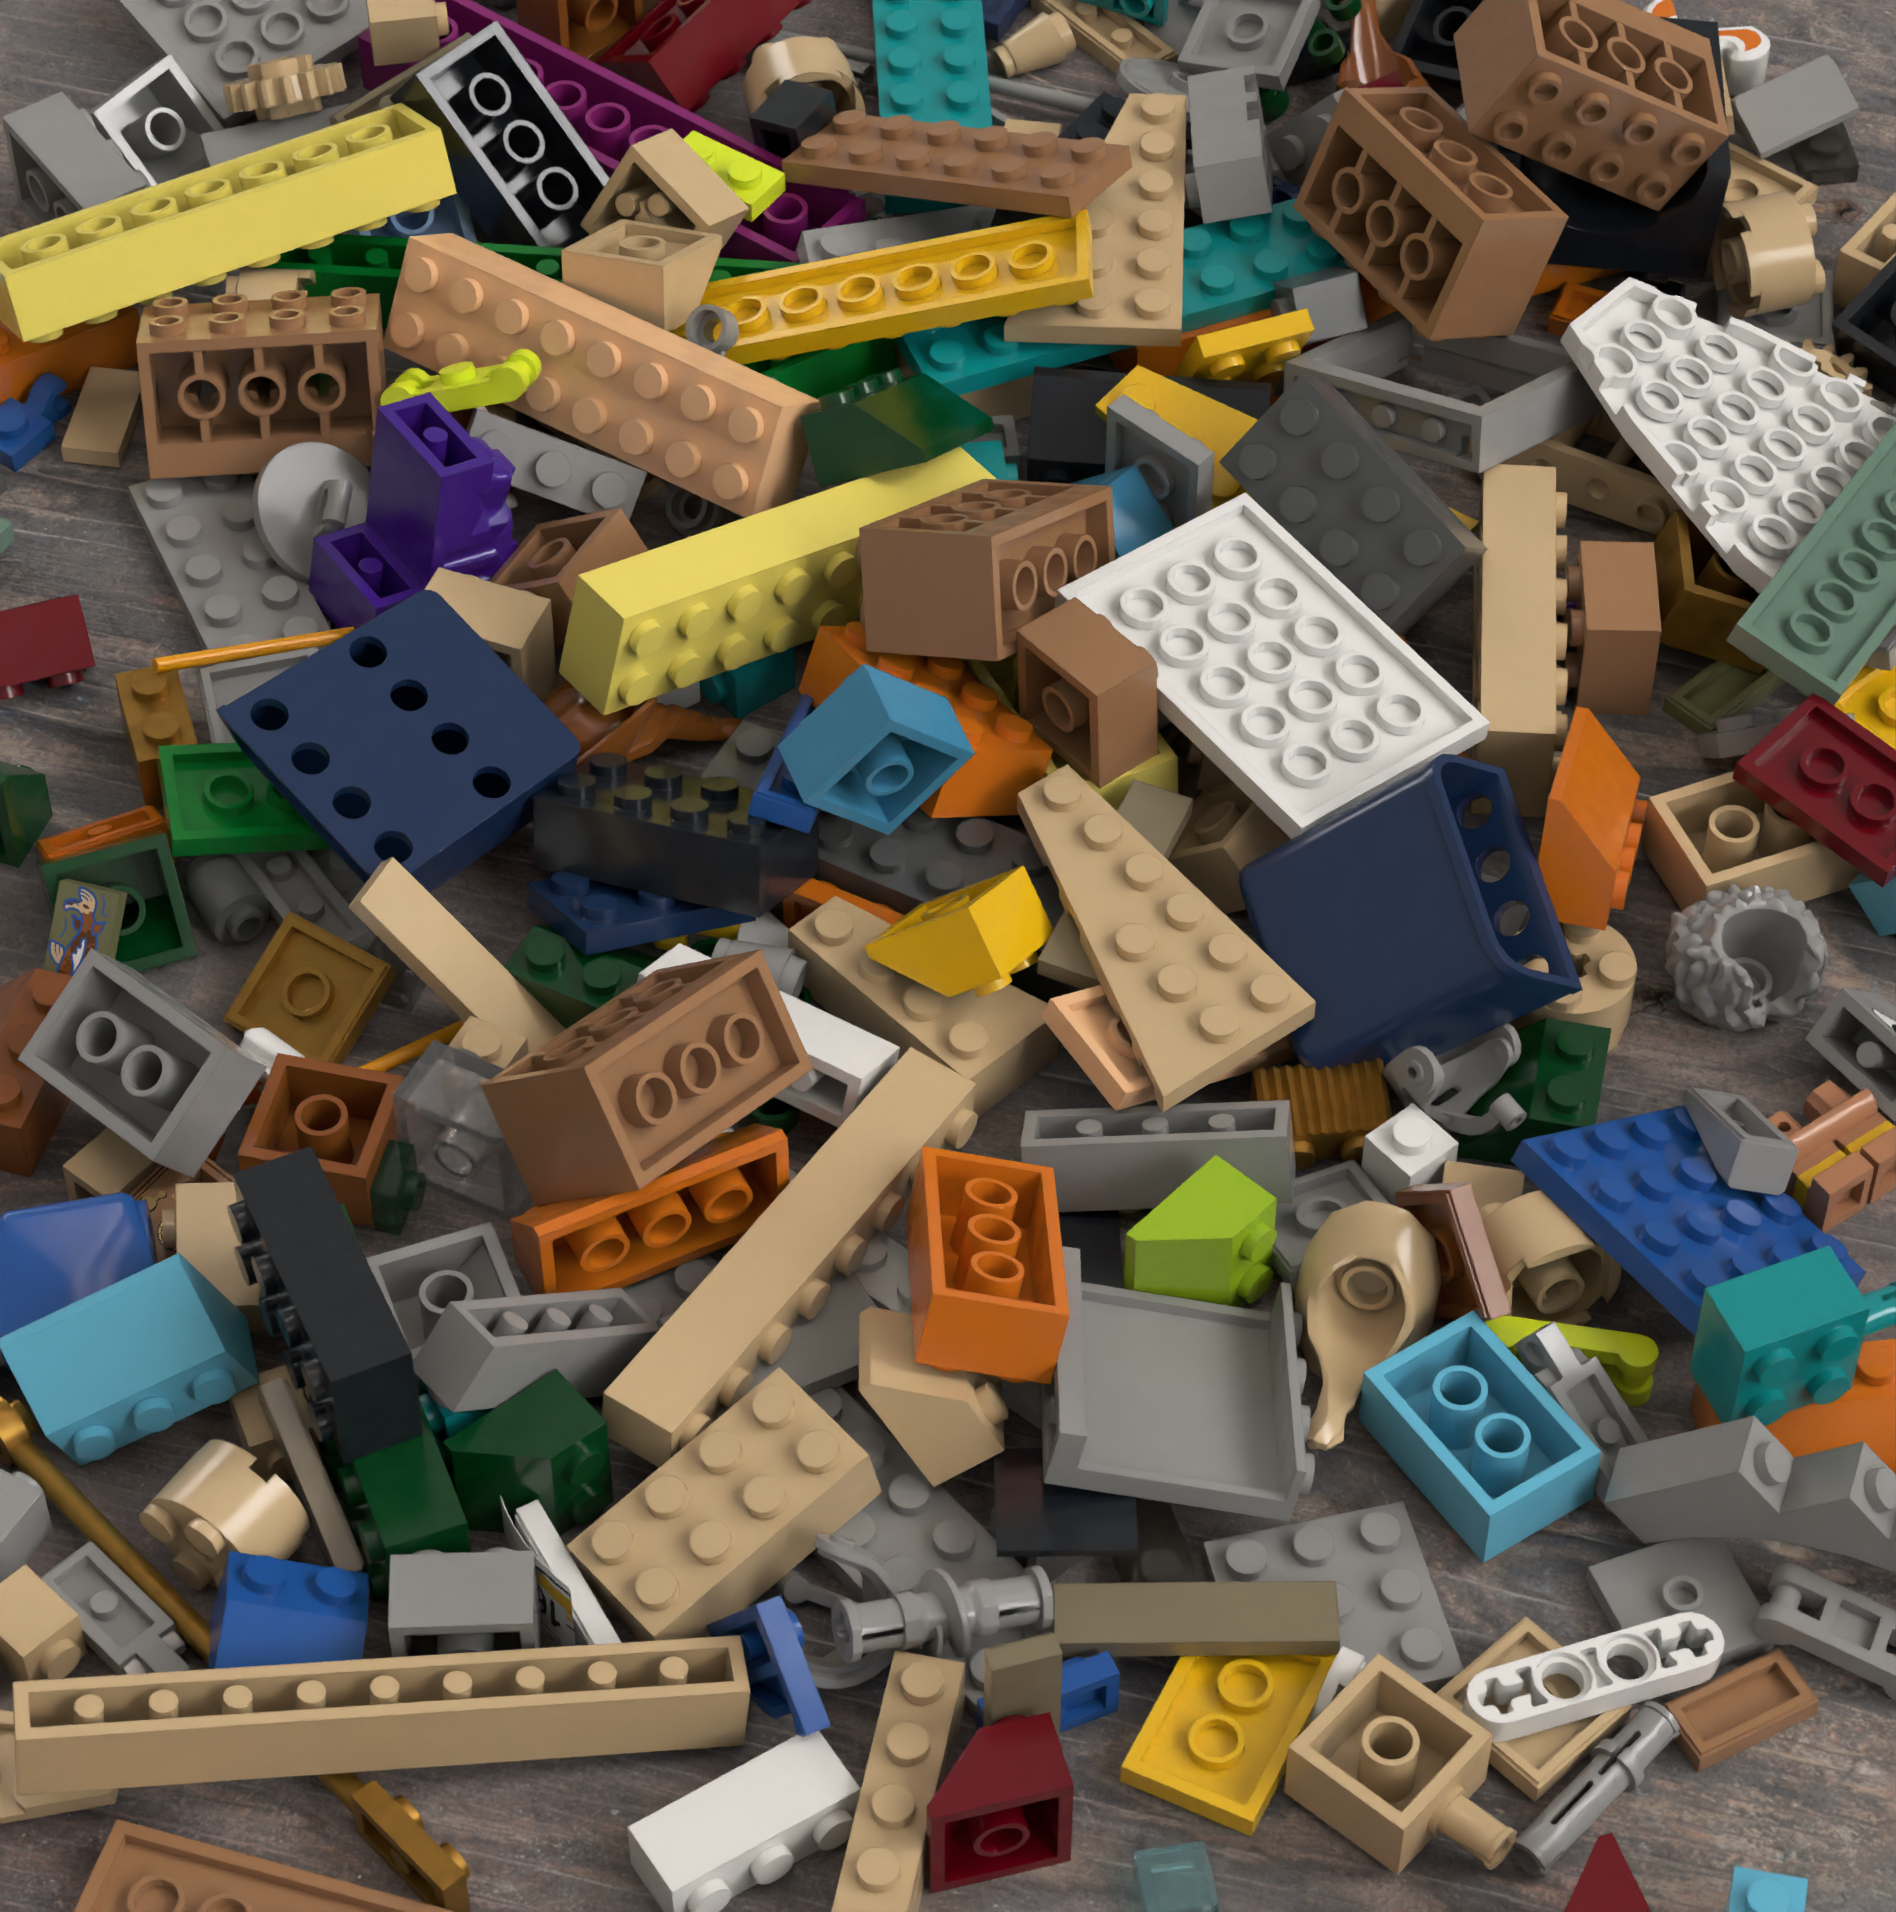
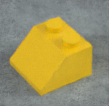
M1024 865L921 903L867 943L864 948L870 959L947 997H952L971 989L974 990L977 997H983L1012 982L1010 974L1021 971L1036 963L1039 958L1036 951L1048 942L1054 929Z

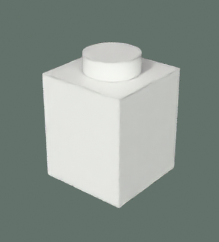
M1412 1103L1365 1136L1361 1169L1389 1204L1397 1206L1394 1197L1396 1196V1191L1416 1184H1440L1443 1182L1446 1160L1457 1161L1459 1143Z

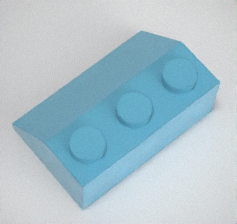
M180 1253L0 1338V1349L45 1436L80 1466L91 1461L106 1458L113 1451L151 1433L163 1431L173 1423L213 1404L225 1402L234 1394L260 1383L247 1317Z

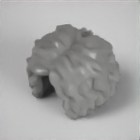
M1735 883L1729 885L1727 892L1712 890L1707 893L1705 901H1697L1693 905H1689L1682 913H1672L1668 938L1665 943L1667 961L1665 969L1673 977L1674 993L1679 1000L1680 1008L1694 1015L1698 1021L1708 1025H1716L1721 1030L1727 1029L1734 1030L1735 1032H1743L1751 1028H1764L1766 1020L1781 1023L1785 1018L1790 1019L1799 1015L1805 1001L1817 996L1823 982L1822 974L1825 966L1829 965L1830 959L1827 943L1824 941V936L1820 934L1818 920L1814 918L1810 909L1805 910L1804 900H1795L1790 896V891L1787 889H1778L1775 892V889L1768 885L1761 888L1758 885H1754L1741 891Z

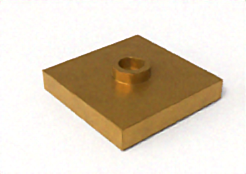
M289 911L222 1020L242 1034L251 1028H266L304 1055L305 1058L342 1065L399 972L385 961Z

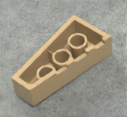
M837 896L832 897L788 929V948L796 950L795 956L808 960L807 974L803 986L808 989L811 997L833 1016L899 1046L900 1050L897 1061L912 1047L977 1083L973 1112L978 1115V1118L1058 1058L1059 1039L1040 1017L1047 1005L1046 1002L1011 984L983 997H977L973 989L947 997L870 959L864 946L892 924Z

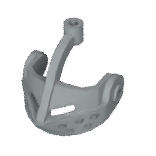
M1506 1023L1438 1056H1434L1428 1048L1420 1045L1407 1048L1390 1061L1382 1071L1396 1093L1403 1109L1414 1103L1439 1126L1456 1133L1481 1135L1500 1128L1501 1125L1506 1131H1511L1518 1127L1527 1116V1113L1509 1093L1497 1098L1491 1104L1489 1112L1483 1116L1465 1114L1480 1097L1498 1083L1507 1068L1513 1066L1520 1057V1038L1510 1023ZM1451 1088H1455L1459 1092L1438 1106L1430 1105Z
M818 1533L816 1535L814 1546L818 1548L817 1553L819 1555L860 1571L862 1576V1602L886 1599L889 1595L900 1592L894 1579L881 1566L874 1554L856 1544L855 1540L837 1533H831V1535ZM793 1569L775 1583L779 1594L792 1604H799L804 1600H809L832 1609L833 1603L837 1599L847 1598L809 1584L803 1576ZM893 1648L867 1653L859 1662L850 1664L842 1661L837 1649L824 1657L804 1654L816 1687L842 1689L859 1685L875 1677L892 1662L894 1652L900 1650Z

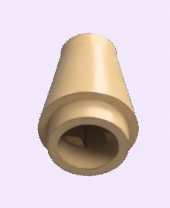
M1055 11L1049 15L1041 12L1003 41L1000 46L992 49L991 55L1000 75L1004 79H1008L1014 75L1017 76L1066 62L1067 55L1076 51V42L1069 24L1060 12Z

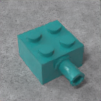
M1828 1245L1707 1287L1704 1290L1689 1370L1722 1423L1755 1416L1766 1426L1778 1420L1785 1413L1812 1403L1818 1405L1831 1403L1840 1398L1846 1391L1851 1390L1863 1339L1896 1327V1281L1891 1282L1888 1286L1861 1295L1832 1248Z

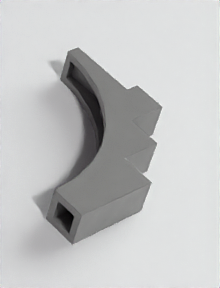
M1750 1416L1619 1449L1604 1504L1644 1544L1684 1538L1743 1537L1803 1545L1853 1557L1896 1573V1475L1865 1442L1794 1458L1755 1416Z

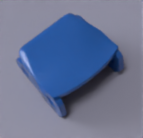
M113 1193L11 1210L3 1213L0 1217V1338L158 1263L153 1224L147 1200L136 1201L127 1193ZM1 1351L2 1358L8 1368V1371L11 1373L12 1371Z

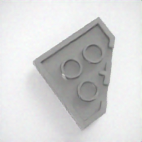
M1404 1501L1203 1542L1202 1559L1210 1582L1336 1581L1340 1649L1344 1646L1365 1656L1364 1662H1366V1665L1379 1653L1435 1694L1464 1670Z

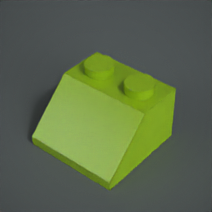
M1214 1155L1126 1233L1123 1289L1233 1307H1240L1246 1301L1248 1303L1257 1301L1266 1292L1274 1276L1272 1256L1273 1244L1277 1237V1231L1275 1230L1277 1198L1219 1156Z

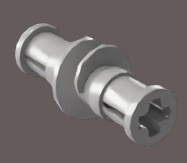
M1038 1565L1026 1567L1022 1575L995 1580L987 1578L968 1580L961 1586H957L951 1576L941 1568L930 1569L921 1577L917 1593L910 1591L893 1593L886 1599L854 1604L849 1598L837 1599L833 1603L831 1613L835 1646L842 1661L847 1664L859 1662L862 1654L893 1648L903 1651L918 1648L921 1645L925 1656L940 1658L942 1657L944 1639H948L955 1657L963 1658L969 1655L970 1635L975 1637L988 1636L997 1633L1001 1629L1029 1624L1036 1630L1048 1629L1054 1619L1051 1584L1046 1572Z

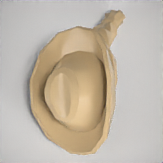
M1366 1200L1333 1211L1306 1247L1295 1285V1312L1302 1314V1333L1299 1345L1311 1372L1321 1377L1323 1384L1316 1411L1310 1420L1307 1437L1309 1449L1327 1451L1343 1442L1346 1416L1353 1410L1356 1400L1361 1394L1363 1372L1425 1338L1433 1324L1442 1282L1435 1238L1409 1211L1389 1203Z

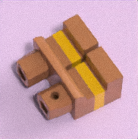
M1830 1080L1812 1090L1805 1099L1803 1114L1811 1123L1802 1127L1786 1111L1782 1112L1781 1110L1767 1118L1799 1150L1787 1187L1783 1193L1795 1199L1800 1205L1802 1213L1823 1233H1826L1864 1209L1866 1202L1871 1204L1896 1188V1126L1878 1112L1877 1101L1868 1088L1851 1097Z

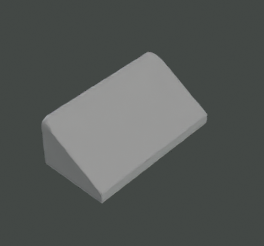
M1828 54L1735 96L1731 102L1735 129L1761 160L1860 114L1858 104L1836 63Z

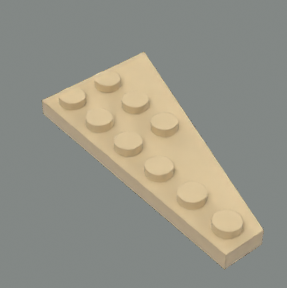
M1163 93L1129 94L1104 141L1109 144L1129 146L1132 168L1083 208L1087 209L1092 226L1094 297L1078 300L1066 306H1046L1021 311L1013 316H1008L1004 323V342L1181 347L1187 95Z
M1068 764L1017 794V811L1043 865L1049 867L1057 883L1059 899L1067 915H1072L1080 931V943L1115 1016L1121 1017L1132 1040V1051L1140 1068L1145 1067L1152 1081L1154 1097L1162 1113L1314 1018L1316 1001Z

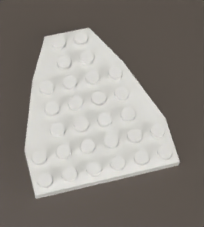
M1628 277L1571 322L1560 341L1625 441L1732 571L1753 587L1760 595L1896 423V404L1892 408L1861 393L1867 381L1849 373L1846 379L1829 377L1818 372V365L1814 364L1816 356L1760 328L1731 316L1725 327L1697 317L1695 312L1697 303L1677 295L1664 294L1654 286Z

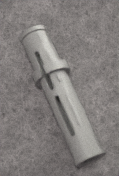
M1647 1701L1641 1706V1710L1612 1740L1603 1739L1592 1749V1761L1516 1838L1509 1852L1519 1867L1533 1877H1545L1554 1863L1591 1827L1595 1820L1623 1791H1634L1645 1778L1644 1769L1680 1734L1678 1732L1680 1725L1670 1711L1657 1702Z

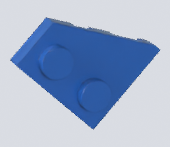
M781 1595L707 1625L711 1637L741 1635L751 1691L749 1701H754L761 1711L774 1719L791 1713L793 1715L795 1731L801 1737L831 1726L802 1651L804 1647V1633L801 1624L794 1612L786 1609Z

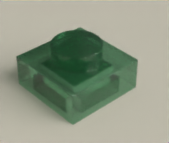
M390 1139L388 1141L370 1189L375 1231L401 1236L409 1211L418 1212L422 1205L426 1189V1175L423 1172H418L415 1144Z

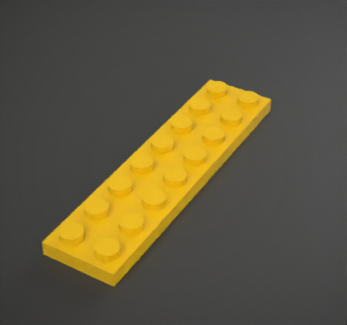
M1083 209L1073 218L1047 216L708 282L699 306L712 304L729 310L735 316L738 323L739 336L732 348L726 351L725 357L741 365L764 360L778 361L786 359L791 355L822 349L836 350L848 344L879 338L893 339L906 333L937 327L951 328L963 322L994 316L1008 317L1021 311L1046 306H1066L1078 300L1094 297L1092 226L1087 209ZM721 322L718 323L713 330V338L715 341L718 339L721 333ZM686 323L672 330V333L687 340L685 332Z

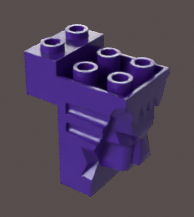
M430 392L377 407L366 522L313 538L309 592L314 596L318 606L338 629L346 627L357 629L407 598L424 590L438 567L490 581L518 547V542L515 539H511L513 527L512 512L506 503L516 467L500 450L491 449L484 440L478 437H471Z

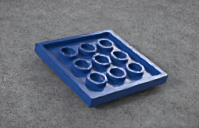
M1685 1105L1525 1139L1521 1141L1511 1159V1162L1693 1335H1696L1704 1290L1712 1285L1830 1245L1856 1287H1858L1866 1274V1271L1848 1256L1846 1247L1838 1239L1823 1233L1802 1213L1800 1205L1791 1196L1785 1193L1771 1195L1730 1188L1717 1171Z

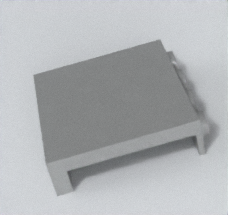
M1062 1246L1070 1317L1051 1385L1041 1383L1044 1483L1289 1521L1298 1495L1309 1494L1315 1471L1314 1454L1305 1452L1311 1411L1309 1406L1301 1405L1307 1365L1305 1359L1297 1358V1349L1302 1333V1314L1293 1312L1291 1283H1280L1271 1312L1081 1282L1080 1249Z

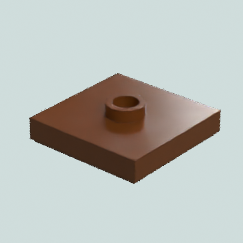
M1471 1183L1416 1184L1396 1191V1196L1394 1197L1397 1206L1409 1211L1435 1238L1442 1278L1434 1315L1435 1319L1457 1320L1472 1310L1482 1320H1493L1512 1313Z

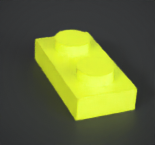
M694 130L683 139L750 208L744 219L753 222L785 192V173Z

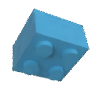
M864 663L854 673L846 677L842 684L810 715L805 717L798 727L777 746L804 803L887 835L893 832L975 754L946 697Z

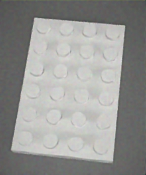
M1246 492L1057 589L1058 597L1055 599V608L1076 597L1096 614L1104 615L1117 631L1136 646H1142L1148 650L1158 667L1157 708L1291 839L1425 766V763L1441 754L1458 755L1486 739L1490 722Z

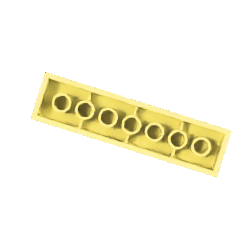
M398 103L0 237V321L23 342H48L60 337L63 334V329L81 322L86 324L103 323L115 318L118 315L119 309L136 303L152 305L157 299L172 297V291L192 284L198 287L217 284L226 279V272L244 266L261 268L272 265L281 259L280 254L299 247L310 250L327 246L334 241V235L352 229L356 231H369L379 228L387 223V217L404 211L420 213L434 209L440 204L439 199L457 193L441 128L403 103Z
M959 446L928 462L869 475L579 574L559 673L604 716L814 640L819 626H846L851 621L861 622L860 610L863 602L862 570L858 565L856 556L857 545L860 539L859 528L978 480L996 478Z

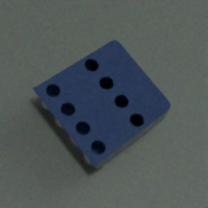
M422 590L228 705H223L216 709L229 734L253 765L364 884L381 862L394 857L429 893L435 891L532 822L533 796L557 782L559 777L574 773L580 752V742L444 598L432 590Z
M1441 754L1425 763V766L1246 864L1239 873L1240 891L1258 946L1316 1001L1314 1018L1287 1035L1292 1052L1298 1062L1305 1068L1314 1067L1320 1070L1327 1066L1332 1069L1338 1064L1346 1066L1351 1062L1358 1064L1363 1060L1371 1062L1375 1058L1383 1060L1385 1068L1402 1051L1418 1045L1428 1048L1434 1056H1438L1564 996L1573 995L1583 990L1504 768L1454 754ZM1479 798H1488L1492 804V812L1487 822L1475 829L1465 828L1462 817L1468 804ZM1497 851L1508 852L1511 864L1506 875L1495 882L1483 881L1481 878V867L1485 859ZM1518 904L1526 905L1529 909L1530 917L1524 930L1514 936H1503L1500 932L1499 923L1504 912L1511 906ZM1534 959H1544L1548 963L1549 972L1545 973L1524 967V965Z

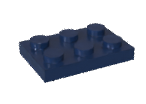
M564 871L554 873L551 879L527 883V907L585 956L756 921V917L596 882L588 877Z

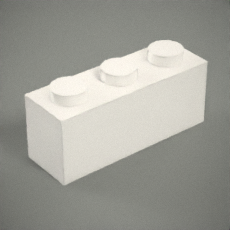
M820 1731L805 1737L796 1735L628 1826L631 1865L663 1912H720L734 1896L758 1883L767 1885L777 1881L791 1869L794 1863L819 1849L831 1850L846 1842L850 1837L861 1788Z

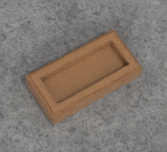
M1777 1648L1662 1704V1706L1671 1712L1680 1725V1730L1678 1731L1680 1734L1674 1741L1698 1773L1816 1715L1819 1700L1782 1650Z

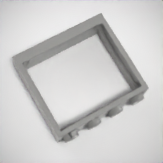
M1398 310L1369 323L1368 329L1342 335L1285 361L1284 392L1301 374L1324 377L1392 449L1478 474L1599 413L1598 398L1565 348L1515 334L1489 336L1484 339L1457 338L1433 342L1416 334L1412 329V323ZM1413 342L1423 345V357L1412 354ZM1410 366L1506 394L1479 406L1382 378ZM1469 437H1471L1470 443H1473L1472 452L1468 451Z

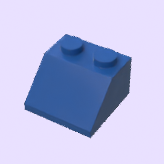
M229 1551L211 1612L208 1669L362 1659L368 1624L369 1574L344 1570L338 1567H325L276 1559L270 1556H257Z

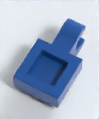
M47 372L36 380L24 404L10 397L0 405V463L16 473L56 439L53 423L63 419L72 409L71 402L58 395L67 388L66 381L51 372Z

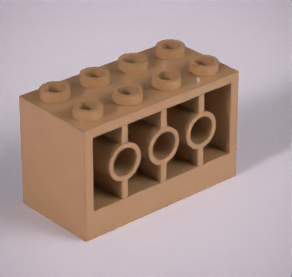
M1483 0L1454 34L1469 133L1658 212L1729 137L1710 40L1621 0Z
M1430 86L1344 88L1293 206L1311 224L1310 228L1313 233L1327 240L1344 257V262L1349 268L1361 273L1378 290V296L1384 302L1394 306L1412 323V329L1416 334L1433 342H1441L1444 339H1484L1489 336L1514 335L1569 218L1491 143L1484 138L1469 133L1467 121Z
M345 287L332 291L330 293L331 296L307 297V294L303 291L288 290L277 292L271 296V299L248 300L247 296L243 294H223L214 297L211 303L188 304L186 298L165 297L155 300L152 303L153 306H143L136 340L150 479L260 473L263 466L274 455L291 445L302 442H322L336 446L354 456L365 467H371L373 449L367 431L376 426L377 407L381 406V395L387 389L380 293L366 294V290L363 288Z
M981 479L860 527V539L857 545L856 556L858 565L862 570L863 602L860 610V620L865 630L866 651L997 662L1017 653L1016 630L1055 608V599L1058 597L1057 589L1115 560L1112 486Z
M760 949L657 969L480 1086L535 1205H543L642 1189L814 1068Z

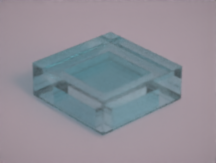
M1205 1841L1133 1851V1868L1143 1912H1219V1901Z

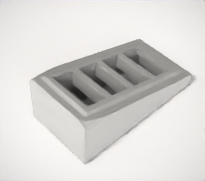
M1691 1087V1089L1686 1088L1682 1101L1717 1171L1726 1184L1733 1189L1771 1195L1782 1194L1787 1187L1799 1153L1796 1145L1742 1095Z

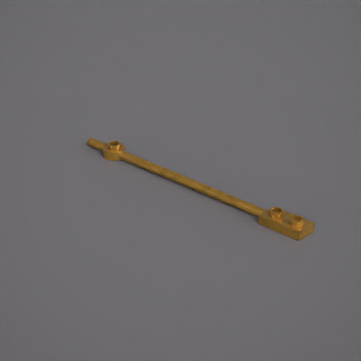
M0 1396V1462L6 1466H11L15 1463L24 1474L34 1479L44 1490L45 1496L69 1521L175 1622L177 1633L209 1664L211 1625L33 1443L30 1435L35 1433L37 1428L25 1406L16 1398L6 1401ZM353 1772L315 1775L354 1815L357 1834L424 1903L455 1912L471 1911L467 1886L470 1870L465 1860L450 1843L444 1841L438 1845L424 1831L425 1827L421 1816L404 1796L398 1794L392 1798L375 1779L365 1785Z

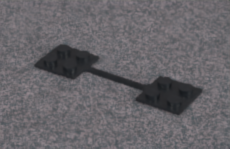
M1119 1211L1058 1212L1062 1246L1080 1249L1081 1282L1123 1288ZM1004 1448L1003 1452L993 1456L997 1557L1139 1555L1136 1497L1044 1483L1043 1448Z

